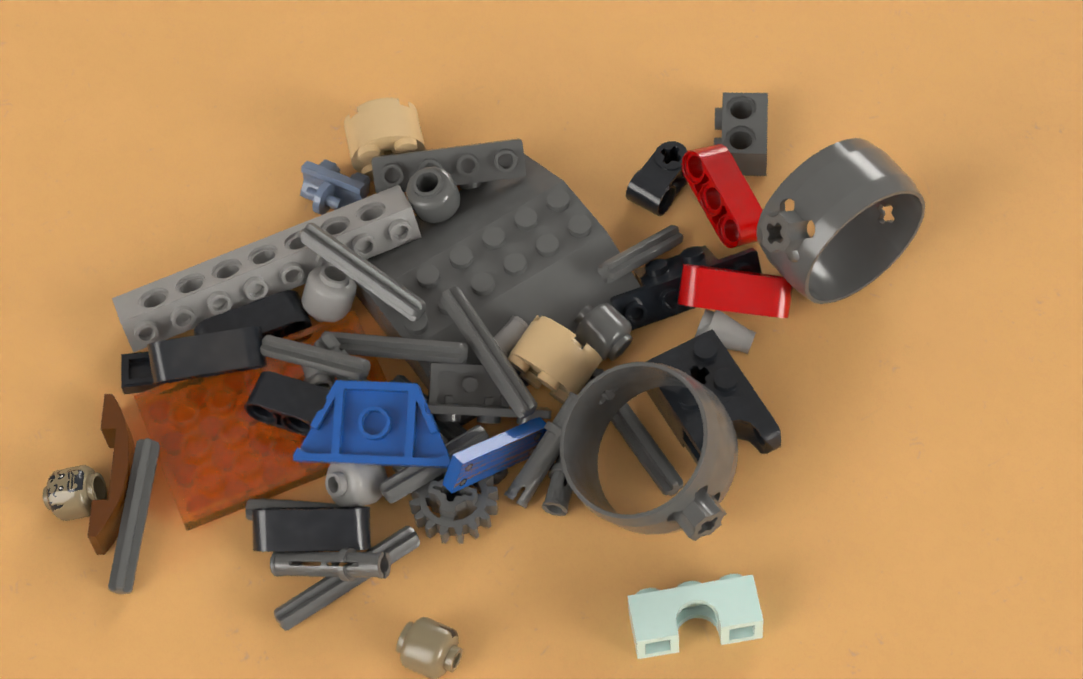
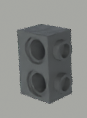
M723 92L722 108L715 107V130H722V138H714V145L722 144L727 147L743 176H766L768 93Z

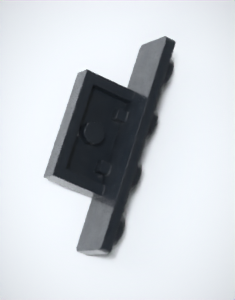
M706 245L702 247L693 246L684 249L679 255L667 259L649 261L645 267L634 270L635 277L641 287L611 297V306L632 324V330L694 309L696 307L678 304L683 264L762 273L757 251L754 248H750L717 259Z

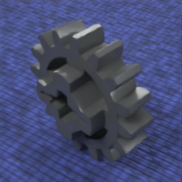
M445 472L411 492L413 500L409 501L412 514H415L416 526L418 528L425 526L428 538L435 536L437 532L440 533L441 542L444 544L448 542L450 536H456L458 543L463 544L464 534L470 533L472 537L477 539L479 537L478 527L481 525L482 527L490 528L492 525L489 515L498 514L496 501L499 500L497 487L494 486L492 475L472 484L476 488L467 486L451 493L442 485ZM432 512L439 513L440 518L435 516Z

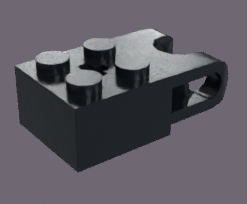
M713 329L646 361L677 368L710 389L718 397L729 414L737 439L749 441L761 454H768L781 447V431L775 419ZM662 386L647 390L646 392L682 447H686L696 464H698L703 446L704 430L702 415L691 391L681 386Z

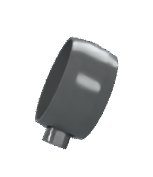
M846 139L834 143L811 156L780 184L761 213L756 231L757 241L769 262L796 291L814 303H833L847 298L869 285L902 255L921 226L925 214V201L912 179L887 153L865 139ZM788 199L794 201V210L785 211V201ZM883 206L893 207L891 214L894 217V221L884 220L886 213L882 209ZM809 220H812L815 226V234L812 237L807 233Z
M631 362L615 366L599 374L577 395L563 423L560 438V457L562 468L570 487L583 504L600 518L623 529L640 534H669L683 530L690 539L696 541L705 535L712 534L722 525L721 520L727 514L720 503L727 494L734 479L738 462V441L733 422L718 397L705 385L672 366L650 362ZM662 386L688 388L699 406L704 430L702 451L694 473L686 485L663 505L643 513L618 514L606 499L598 475V453L608 424L628 401L647 390ZM606 390L609 391L607 394H602Z

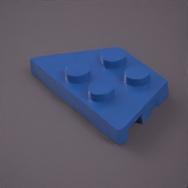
M336 380L326 397L324 407L317 412L310 424L312 428L301 447L297 448L293 454L295 462L353 463L379 466L448 468L451 457L420 385L417 383Z

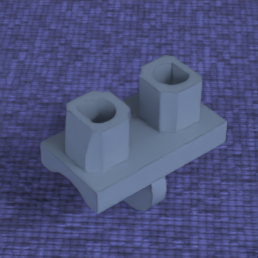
M326 159L318 165L306 161L301 166L304 179L300 196L313 201L312 208L317 214H326L330 208L336 210L364 199L369 194L370 178L367 175L357 172L350 177L340 174V168L336 163Z

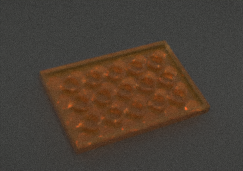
M353 310L336 322L324 321L283 338L314 346V343L325 331L365 334L355 310ZM351 355L370 362L371 367L367 377L368 381L388 382L376 357ZM266 356L267 366L263 368L166 383L134 395L150 439L160 444L158 459L187 531L246 508L248 499H268L327 475L331 463L295 462L293 460L295 450L301 447L306 436L259 422L247 414L244 409L262 372L271 371L304 381L305 375L301 365Z

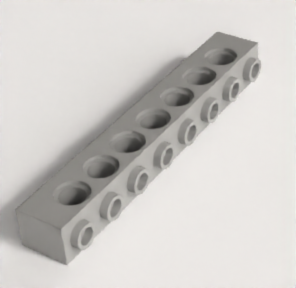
M396 185L112 298L120 323L133 352L146 348L149 343L163 341L191 330L207 318L306 284L308 275L313 269L331 264L301 242L300 232L308 223H315L364 259L421 238L422 236L411 204L401 187Z

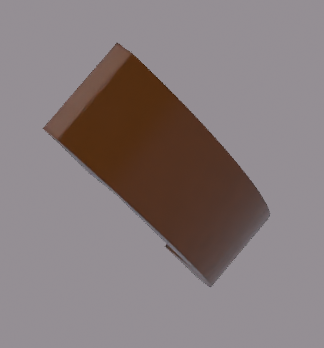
M113 394L104 395L100 428L108 447L114 448L108 500H92L88 538L96 555H105L118 537L135 452L132 434Z

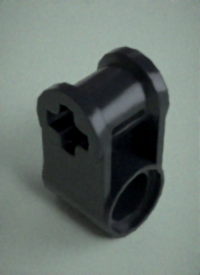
M667 141L658 146L645 165L630 180L626 190V198L657 216L664 215L675 197L688 183L682 171V158L687 152L686 147L676 141Z

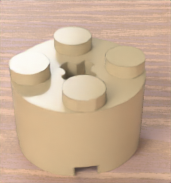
M380 98L359 105L357 107L358 113L351 119L349 114L346 116L344 128L352 166L359 173L369 176L370 182L374 181L371 162L373 157L425 150L417 109L412 103L408 102L409 107L400 105L397 98Z
M538 315L534 318L507 358L511 365L521 372L519 376L528 382L529 385L539 389L543 384L551 389L549 394L562 404H564L570 392L576 395L580 393L602 361L601 356L589 344L586 343L583 349H581L582 345L574 339L576 334L556 321L542 315L540 318Z

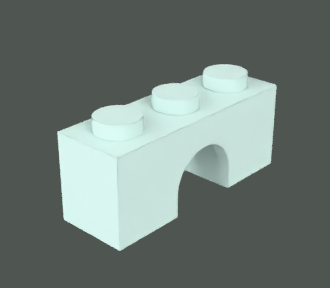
M729 574L717 581L705 583L687 581L681 583L676 588L664 590L646 588L634 595H628L629 618L637 659L678 653V629L684 622L693 618H702L710 621L718 631L721 645L763 638V616L753 575Z

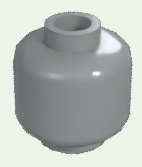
M326 264L313 269L309 273L301 303L304 310L318 322L340 321L350 312L357 285L355 280L332 264Z
M330 464L325 479V486L332 500L339 506L356 507L376 503L382 497L379 484L387 479V473L384 466Z

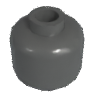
M436 166L425 167L411 176L407 184L406 196L415 214L425 222L441 223L446 221L456 213L460 205L458 188L452 176L445 169Z
M601 303L596 307L588 304L579 312L574 320L578 325L575 330L576 337L574 339L582 347L586 343L589 344L601 356L602 361L608 358L611 361L616 360L633 341V337L630 336L632 324L609 303Z

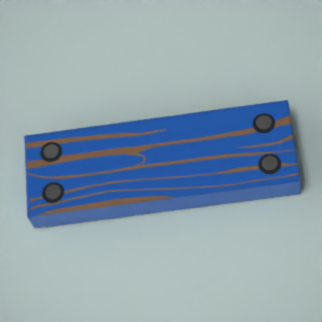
M540 417L534 418L453 454L442 485L451 493H454L528 459L547 431L544 428L546 422Z

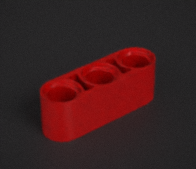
M716 144L687 151L682 158L683 174L723 245L727 248H737L758 242L756 231L763 209L727 147L722 144Z
M683 264L678 304L696 308L788 318L793 287L783 276Z

